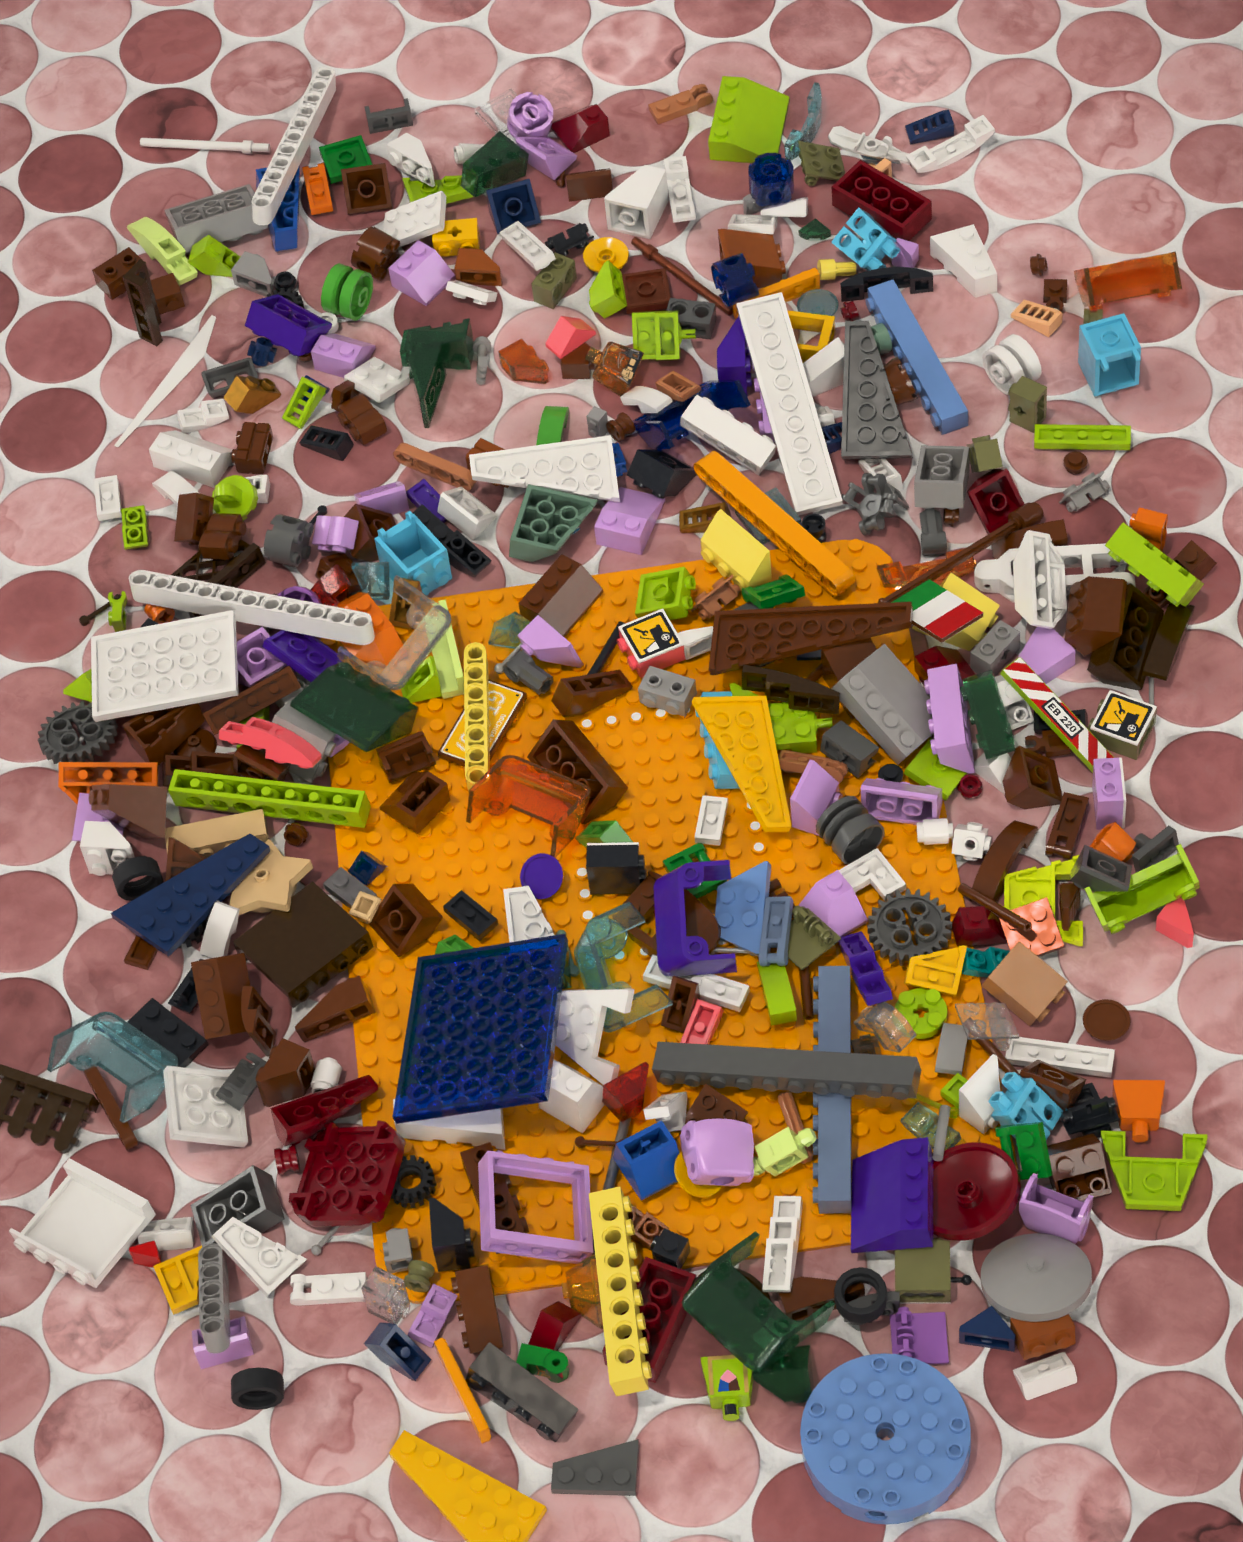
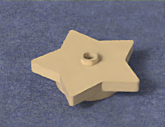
M267 840L265 843L269 845L270 852L232 891L229 905L240 909L239 915L249 911L256 913H266L274 910L290 911L291 897L296 892L297 883L313 869L310 859L283 856L273 842Z

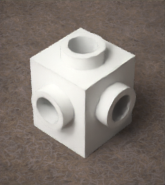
M968 822L967 825L958 824L954 831L951 854L963 855V859L977 861L978 858H982L985 851L988 852L991 847L992 837L988 836L989 828H982L983 825L976 822Z

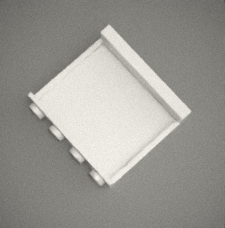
M69 1158L63 1165L68 1174L64 1181L21 1233L12 1228L9 1232L15 1240L13 1244L20 1251L33 1253V1256L44 1264L46 1262L51 1263L61 1274L65 1275L66 1272L71 1274L81 1285L87 1283L97 1288L156 1214L147 1199Z

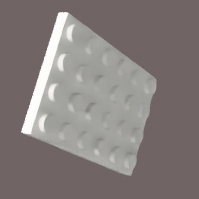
M225 611L91 637L92 717L94 721L99 722L239 696L236 616L234 611Z

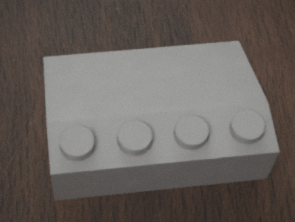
M250 184L164 210L174 238L186 250L187 255H190L192 245L207 235L212 236L219 242L227 240L236 241L241 239L243 235L259 234L263 229L268 228L267 225H257L252 220L251 201L255 192Z
M883 644L858 664L832 688V690L840 693V701L897 765L932 736L928 720L932 719V714L929 715L926 700L930 699V694H926L925 688L886 644Z

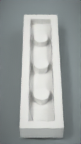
M519 221L499 232L502 239L536 271L546 268L550 262L556 259L553 252Z
M652 955L643 974V981L670 989L672 977L665 976L660 972L657 956ZM715 974L678 976L699 983L701 1000L738 1012L741 1011L750 992L749 985Z
M1009 1036L1005 1058L1012 1065L1028 1066L1036 1060H1041L1071 1073L1111 1078L1115 1050Z

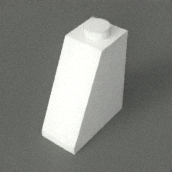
M839 337L803 363L812 397L843 385L844 343Z

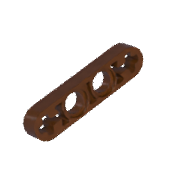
M96 1065L84 1070V1075L126 1151L139 1145Z

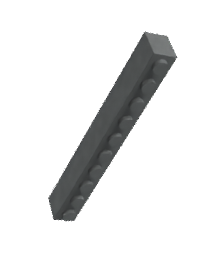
M674 1042L657 1043L652 1071L657 1081L664 1085L677 1083L697 1087L708 1084L715 1088L737 1087L742 1090L757 1088L770 1092L789 1090L793 1093L806 1091L815 1092L820 1095L838 1093L849 1097L854 1095H867L871 1098L886 1096L899 1100L917 1098L921 1068L917 1057Z

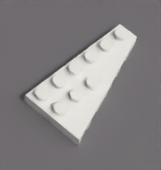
M611 435L469 455L472 480L527 488L528 484L578 496L620 502Z

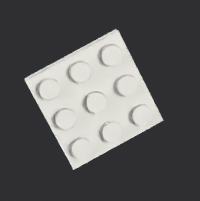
M166 1066L163 1074L170 1139L244 1148L248 1143L244 1106L238 1111L215 1096L231 1073Z

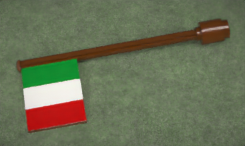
M1028 502L1008 515V523L887 597L880 598L878 603L912 602V625L943 643L981 619L983 612L933 582V580L1013 531L1039 524L1044 517L1043 509L1036 502Z

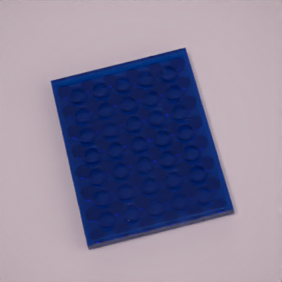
M565 934L418 957L393 1111V1119L396 1124L547 1102L549 1100L568 939Z

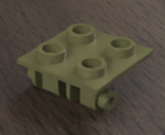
M798 141L800 149L799 158L802 161L801 167L802 172L805 174L804 181L806 184L814 186L819 178L838 181L845 174L839 148Z
M798 905L792 911L794 919L791 921L788 958L803 970L840 941L841 937L810 909Z

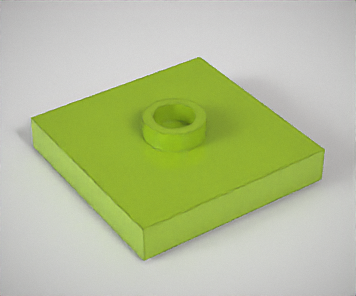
M930 738L907 766L903 774L921 786L931 785L936 788H942V799L946 801L957 788L961 778L968 773L940 764L938 755H933L930 742L932 738Z

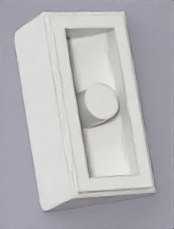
M193 1217L150 1221L138 1236V1242L143 1244L155 1241L159 1251L192 1248L194 1245Z
M1065 1352L1013 1370V1374L1026 1400L1077 1382L1075 1367Z

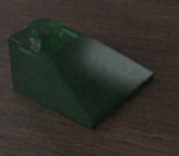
M810 1345L755 1351L753 1380L784 1402H806L814 1390Z

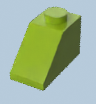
M610 261L604 262L589 289V305L593 312L599 313L604 319L627 307L622 273Z

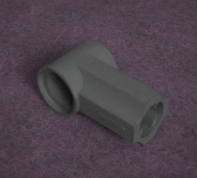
M934 508L925 509L920 513L922 555L947 553L946 533L942 528L940 511Z
M520 650L503 666V671L510 680L516 683L521 681L539 695L545 694L553 683V676L537 666L533 658L529 657L523 650Z

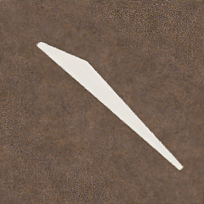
M210 316L114 446L119 447L205 356L216 320L215 316Z

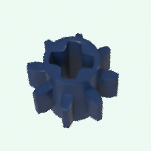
M261 337L257 338L256 342L251 341L247 356H252L253 364L266 366L268 362L273 363L277 348H273L271 340Z

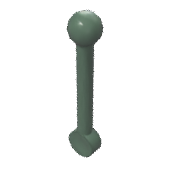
M559 930L556 936L561 940L570 966L568 969L569 974L572 977H576L579 974V968L574 965L565 939L566 932Z

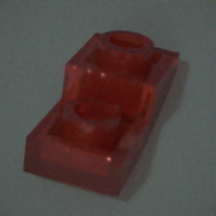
M336 564L314 584L311 590L317 594L321 604L333 606L337 603L335 597L349 588L351 584L342 567Z

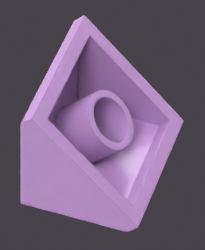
M548 136L516 138V144L524 161L552 180H555L577 158L576 154Z
M400 481L354 494L357 504L391 513L392 515L409 510L405 486Z
M245 1316L230 1320V1346L221 1353L208 1352L201 1330H192L193 1349L201 1369L254 1355Z

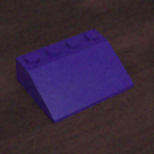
M928 1137L899 1140L852 1160L851 1253L933 1247V1153Z

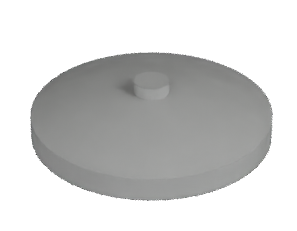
M1024 1234L1000 1243L989 1252L981 1267V1287L987 1301L1000 1313L1022 1321H1049L1073 1312L1086 1300L1092 1287V1269L1086 1254L1071 1241L1050 1234Z

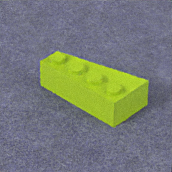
M1124 522L1105 545L1110 549L1109 556L1119 563L1123 559L1129 564L1127 569L1138 578L1141 574L1148 579L1146 584L1157 592L1161 589L1167 593L1166 599L1176 607L1179 604L1187 607L1204 585L1203 582Z

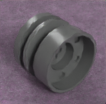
M846 796L831 804L822 813L816 824V833L824 839L827 845L832 846V851L845 864H850L875 850L885 834L884 827L872 814H868L866 807L855 796Z

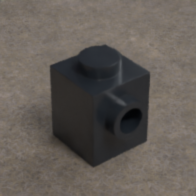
M664 1228L661 1235H656L652 1241L650 1250L652 1251L653 1259L681 1269L690 1253L689 1239Z

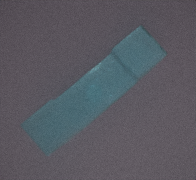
M814 82L807 97L809 115L801 131L792 129L785 143V161L790 162L799 156L798 141L811 143L819 130L822 120L821 88L817 82Z

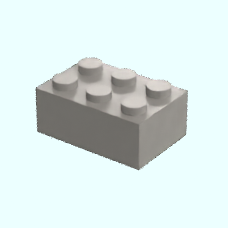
M921 445L914 480L915 507H922L924 509L947 508L949 510L964 507L970 472L969 447Z

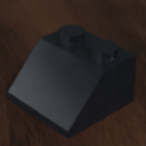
M637 449L627 476L634 479V484L643 488L648 487L653 490V495L663 499L666 496H676L697 475L694 468L663 450Z
M429 1198L432 1249L438 1272L470 1268V1258L475 1257L470 1228L465 1229L463 1218L435 1198Z

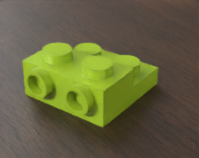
M685 566L641 575L635 615L637 618H641L664 609L669 620L687 617L688 610L693 608V600L690 594L691 590L696 588L695 578L690 575Z

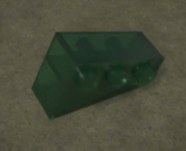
M499 131L463 164L460 186L472 196L477 197L486 193V190L503 186L526 176L529 154Z
M470 318L463 319V323L454 325L446 322L443 323V327L432 328L429 325L404 330L400 347L402 366L471 370L474 341Z
M989 670L964 678V686L960 687L964 702L969 701L971 710H968L971 724H976L978 734H975L979 748L984 750L986 760L1015 751V738L993 671Z

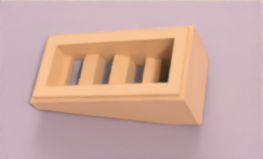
M1023 300L1011 313V318L1050 337L1062 324L1063 313L1054 308Z

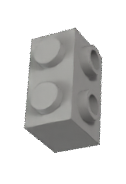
M649 666L638 687L639 701L647 707H655L665 710L672 715L678 714L686 717L692 705L693 697L697 695L696 681L689 677Z

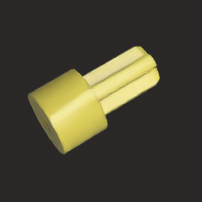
M819 259L817 263L820 280H835L836 276L855 275L857 271L855 262H835L834 259Z

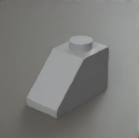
M245 251L231 269L234 285L265 297L269 293L273 295V284L265 259L258 254Z

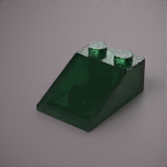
M414 341L412 350H409L407 353L406 362L410 365L409 378L413 381L424 428H429L447 376L442 345Z

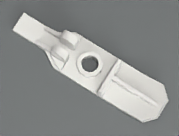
M842 126L833 127L828 135L830 142L843 150L856 154L896 159L901 163L911 165L906 159V155L909 153L902 152L894 147L892 138L889 136H885L881 141L866 136L864 132L861 135Z

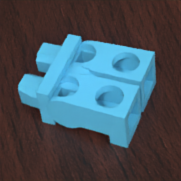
M859 207L846 222L852 230L843 226L831 241L832 244L867 271L886 268V265L881 262L884 256L888 255L893 259L900 252V248L895 243L897 240L880 226L869 213ZM859 217H862V218L859 220V222L855 225L856 220H857ZM845 235H847V237H846V238L843 240V242L841 243V239H842Z
M1007 1072L1001 1080L1007 1091L1005 1093L1003 1091L995 1092L988 1101L994 1109L991 1117L995 1121H999L1001 1126L1043 1122L1047 1140L1051 1133L1049 1130H1053L1063 1110L1036 1085L1032 1078H1022L1016 1072ZM1048 1115H1052L1049 1120L1046 1119Z

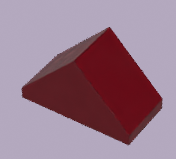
M560 1301L542 1309L528 1345L558 1351L581 1318V1313Z

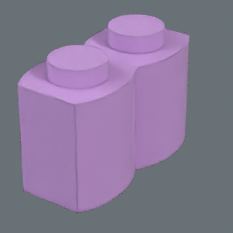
M319 515L316 518L312 544L318 546L317 550L324 552L346 553L347 549L353 550L359 521L346 517Z

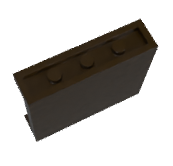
M313 881L291 897L290 911L274 910L233 941L237 954L245 953L246 961L249 960L288 997L292 1008L306 1001L310 995L319 988L324 987L336 975L345 971L349 965L361 956L366 955L373 948L369 932Z

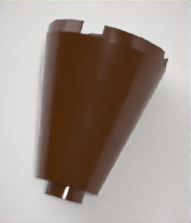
M898 357L891 359L884 365L896 405L918 399L906 370L900 366L901 361Z

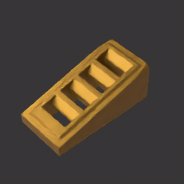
M722 502L679 511L680 532L703 533L707 530L717 511L722 509L731 517L730 510L726 503ZM698 517H702V522H698ZM688 518H692V524H689Z

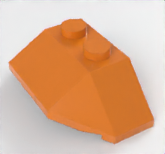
M357 592L337 604L339 608L368 613L372 618L375 639L372 643L357 645L339 641L353 660L369 665L381 666V668L389 670L409 659V655L394 626L368 593Z
M59 762L58 787L77 805L79 793L89 794L90 790H92V785L118 784L158 787V762Z

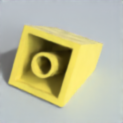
M950 573L940 586L982 611L983 617L944 642L970 651L987 635L985 633L986 628H991L997 620L998 615L995 613L1000 605ZM914 625L912 626L913 630L928 635Z

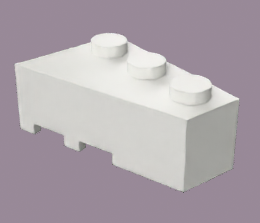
M974 224L930 236V255L934 259L937 258L944 265V269L947 272L951 271L957 277V281L969 293L977 298L997 292V272Z

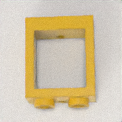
M787 310L793 329L821 332L818 346L797 344L802 363L806 362L834 340L836 332L835 316Z

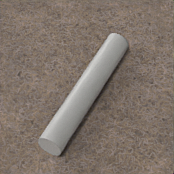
M941 1105L939 1110L932 1159L935 1161H942L944 1156L951 1109L948 1105Z

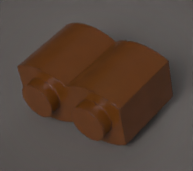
M363 393L338 406V420L343 427L347 426L349 428V433L354 441L359 440L361 444L365 445L388 432L383 417Z
M214 513L210 517L207 530L204 531L199 542V549L203 559L230 560L238 551V542L246 533V523L243 521L241 514Z

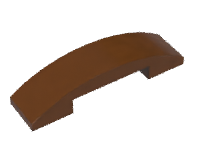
M1016 820L1006 826L988 850L972 888L996 902L1004 889L1002 881L1020 850L1028 848L1038 831V827Z

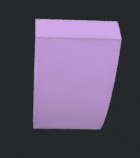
M433 1283L407 1336L432 1348L458 1295Z

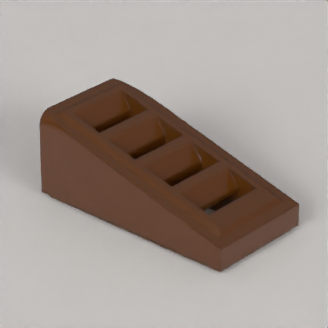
M1061 883L1059 885V909L1063 931H1069L1080 906L1081 888L1077 887L1074 883Z

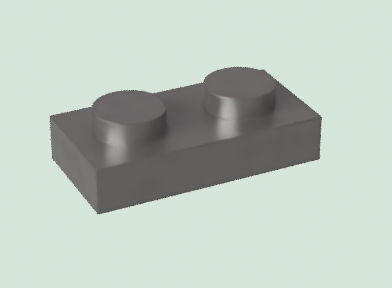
M342 867L323 883L325 890L350 909L359 891L377 897L376 893Z

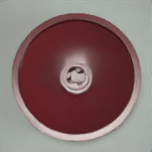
M972 1142L956 1145L945 1150L942 1161L933 1160L934 1235L953 1241L972 1240L992 1232L1009 1218L1019 1201L1021 1179L1013 1160L1006 1152L991 1144Z

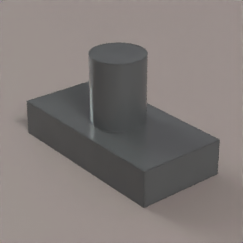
M1168 825L1152 839L1143 833L1135 837V847L1139 849L1132 854L1135 872L1137 873L1165 860L1177 850L1176 846L1179 845L1174 828Z

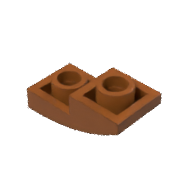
M632 1206V1212H628V1217L632 1219L635 1235H632L631 1239L647 1248L651 1247L655 1236H660L664 1228L669 1229V1227L650 1213L646 1212V1214H643L634 1206Z

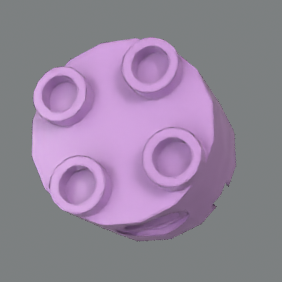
M533 92L520 94L513 99L507 118V128L510 135L515 140L517 137L548 136L553 120V108L550 101L543 95H533Z

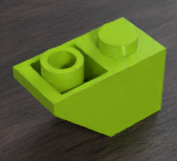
M207 235L192 245L188 263L205 275L232 277L231 269L241 256L212 236Z

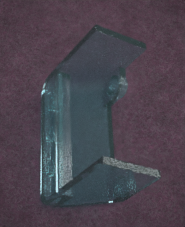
M630 901L592 918L586 925L574 949L575 960L585 989L631 988L628 983L623 981L612 984L599 944L646 922L645 918ZM657 984L634 994L629 1013H622L607 1007L603 1031H616L673 1005L672 1000Z
M101 1012L53 1037L47 1070L52 1072L70 1063L81 1071L94 1065L107 1071L128 1086L126 1087L119 1120L125 1123L154 1105L165 1089L164 1069L166 1066L177 1067L178 1058L118 1015L111 1012Z

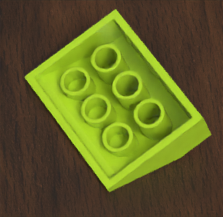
M722 76L708 140L710 160L776 165L790 100L789 96L744 77Z

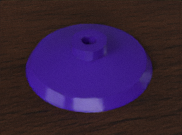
M545 853L531 856L524 863L520 873L522 887L529 886L536 899H546L554 895L560 888L563 880V871L559 861Z

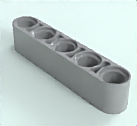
M212 1243L203 1246L198 1253L199 1323L207 1351L210 1353H221L230 1346L228 1267L222 1248L218 1244Z

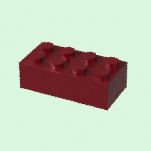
M859 160L831 187L832 205L850 216L854 214L858 207L869 213L895 239L900 238L910 241L932 220V201L862 160Z
M645 1257L639 1270L640 1282H636L637 1289H640L643 1298V1305L639 1306L640 1313H643L646 1323V1329L642 1330V1335L646 1337L649 1354H645V1361H648L650 1364L652 1378L648 1380L656 1383L691 1306L690 1293L697 1276L694 1273ZM604 1345L602 1352L604 1363L607 1365L606 1347Z

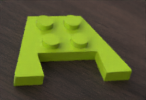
M1101 1131V1142L1125 1208L1181 1211L1205 1150L1207 1134H1183L1182 1159L1126 1157V1131Z

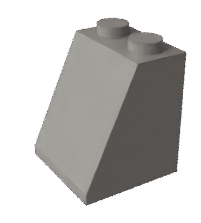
M292 697L274 715L272 723L278 724L299 735L322 754L321 759L313 768L305 769L298 767L296 764H291L288 770L312 782L317 776L321 777L328 764L325 760L327 756L332 754L336 743L333 742L336 732L298 699Z

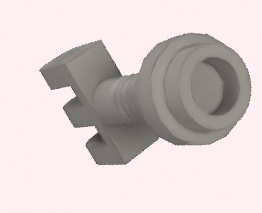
M480 336L473 342V350L477 353L476 383L483 385L486 381L488 365L486 354L491 350V342L488 338Z

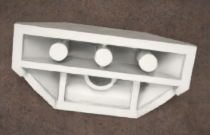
M1028 530L1013 561L1015 610L1031 626L1052 629L1067 612L1065 564L1058 550L1052 544L1049 534Z

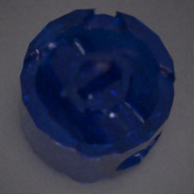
M765 153L757 156L755 162L752 165L750 163L748 169L749 192L752 198L756 200V204L758 206H766L791 201L794 192V167L792 162L787 157L786 159L781 158V154Z
M743 253L712 263L713 281L716 289L719 288L722 292L719 296L725 306L729 307L759 295L758 287L752 279V276H755L754 268L751 263H746Z

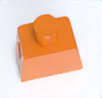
M1113 1080L1112 1096L1116 1103L1115 1110L1119 1117L1120 1130L1132 1131V1140L1134 1142H1146L1148 1140V1131H1157L1159 1129L1165 1080Z

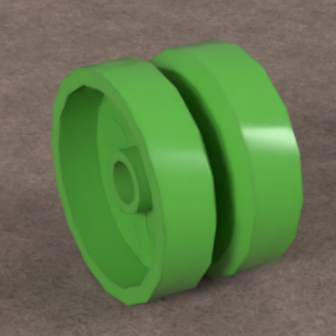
M340 263L334 265L329 271L322 288L321 306L323 310L335 315L341 314V316L354 321L360 319L368 308L372 297V275L363 270H353L352 267Z

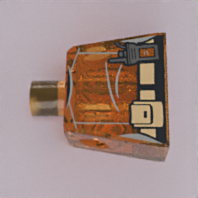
M608 342L602 352L590 346L585 360L596 365L592 374L593 379L621 397L630 388L644 352L614 342Z

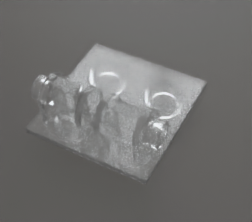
M1006 1003L955 1004L968 1040L995 1039L996 1048L1006 1051L1009 1049L1012 1039H1019L1020 1036Z

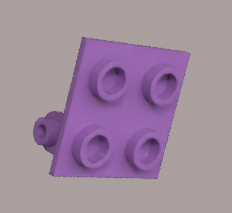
M900 1307L896 1314L890 1315L892 1354L912 1357L929 1365L949 1364L945 1312L912 1313L908 1307Z

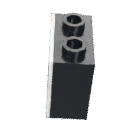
M639 842L587 843L586 870L590 895L632 894L647 877L645 857L640 855Z

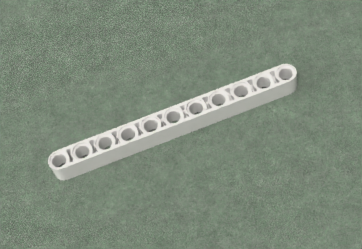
M320 66L316 69L252 198V220L257 225H268L273 221L336 91L335 69L331 66Z
M137 570L129 575L133 599L140 603L202 615L233 610L238 622L357 645H367L375 639L371 615L365 612L146 570Z

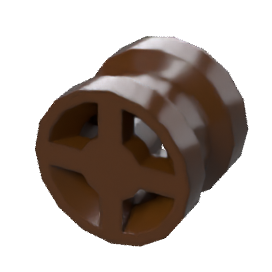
M624 412L619 413L615 420H610L606 423L609 434L617 442L624 440L625 435L635 432L633 421Z

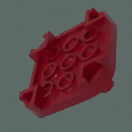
M379 1120L376 1126L339 1128L334 1122L324 1124L326 1129L321 1131L313 1140L308 1137L304 1145L309 1151V1155L297 1193L289 1194V1203L292 1205L294 1213L305 1224L315 1227L355 1226L380 1222L384 1218V1211L391 1199L404 1155L405 1140L387 1122Z

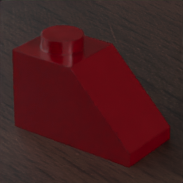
M984 906L959 907L952 921V930L957 946L1007 943L998 916Z

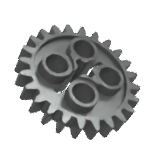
M81 701L79 706L72 702L71 708L67 709L65 706H62V712L53 711L55 716L53 718L46 717L48 723L41 724L42 730L38 731L40 737L38 742L43 755H46L47 760L52 759L54 764L60 761L85 762V759L93 762L94 755L102 757V750H110L108 743H115L114 736L118 735L116 730L118 725L115 719L95 722L92 717V702L85 705L84 701ZM70 722L75 723L86 745L81 744Z
M906 889L905 895H901L896 890V897L894 898L887 894L886 902L878 900V908L873 907L872 916H868L869 942L873 943L874 951L880 950L881 958L889 955V963L899 959V965L903 966L904 962L909 961L911 957L941 951L942 948H947L948 940L951 939L952 922L950 921V912H946V905H939L938 897L930 900L929 892L924 896H920V889H917L914 895H911L909 889ZM902 910H906L909 926L906 925V917ZM891 919H896V920H898V921H896V922H891V921H889V920H891ZM910 928L914 931V939L917 946L913 944ZM903 940V941H906V942H904V943H898L897 941Z

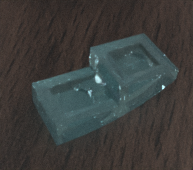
M917 1102L900 1121L917 1138L928 1137L931 1149L933 1150L938 1114ZM950 1126L947 1129L944 1151L954 1147L961 1140L960 1133Z

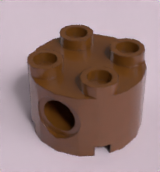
M369 227L363 232L356 243L360 247L358 251L353 250L351 264L359 270L370 273L373 278L383 281L387 275V269L400 258V254L397 253L400 241L376 227Z

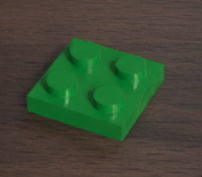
M361 135L319 147L320 155L331 184L343 181L341 169L372 165Z

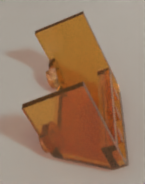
M1176 251L1074 271L1075 281L1083 306H1089L1090 310L1102 309L1103 303L1156 293L1158 298L1171 296L1172 290L1182 289Z
M506 755L500 758L469 789L466 822L471 824L482 811L493 816H499L512 808L552 825L549 832L552 838L550 855L556 858L574 839L589 803L591 790L586 784L518 756Z

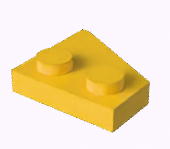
M963 945L957 948L911 957L904 984L924 989H935L940 993L956 996L967 946Z

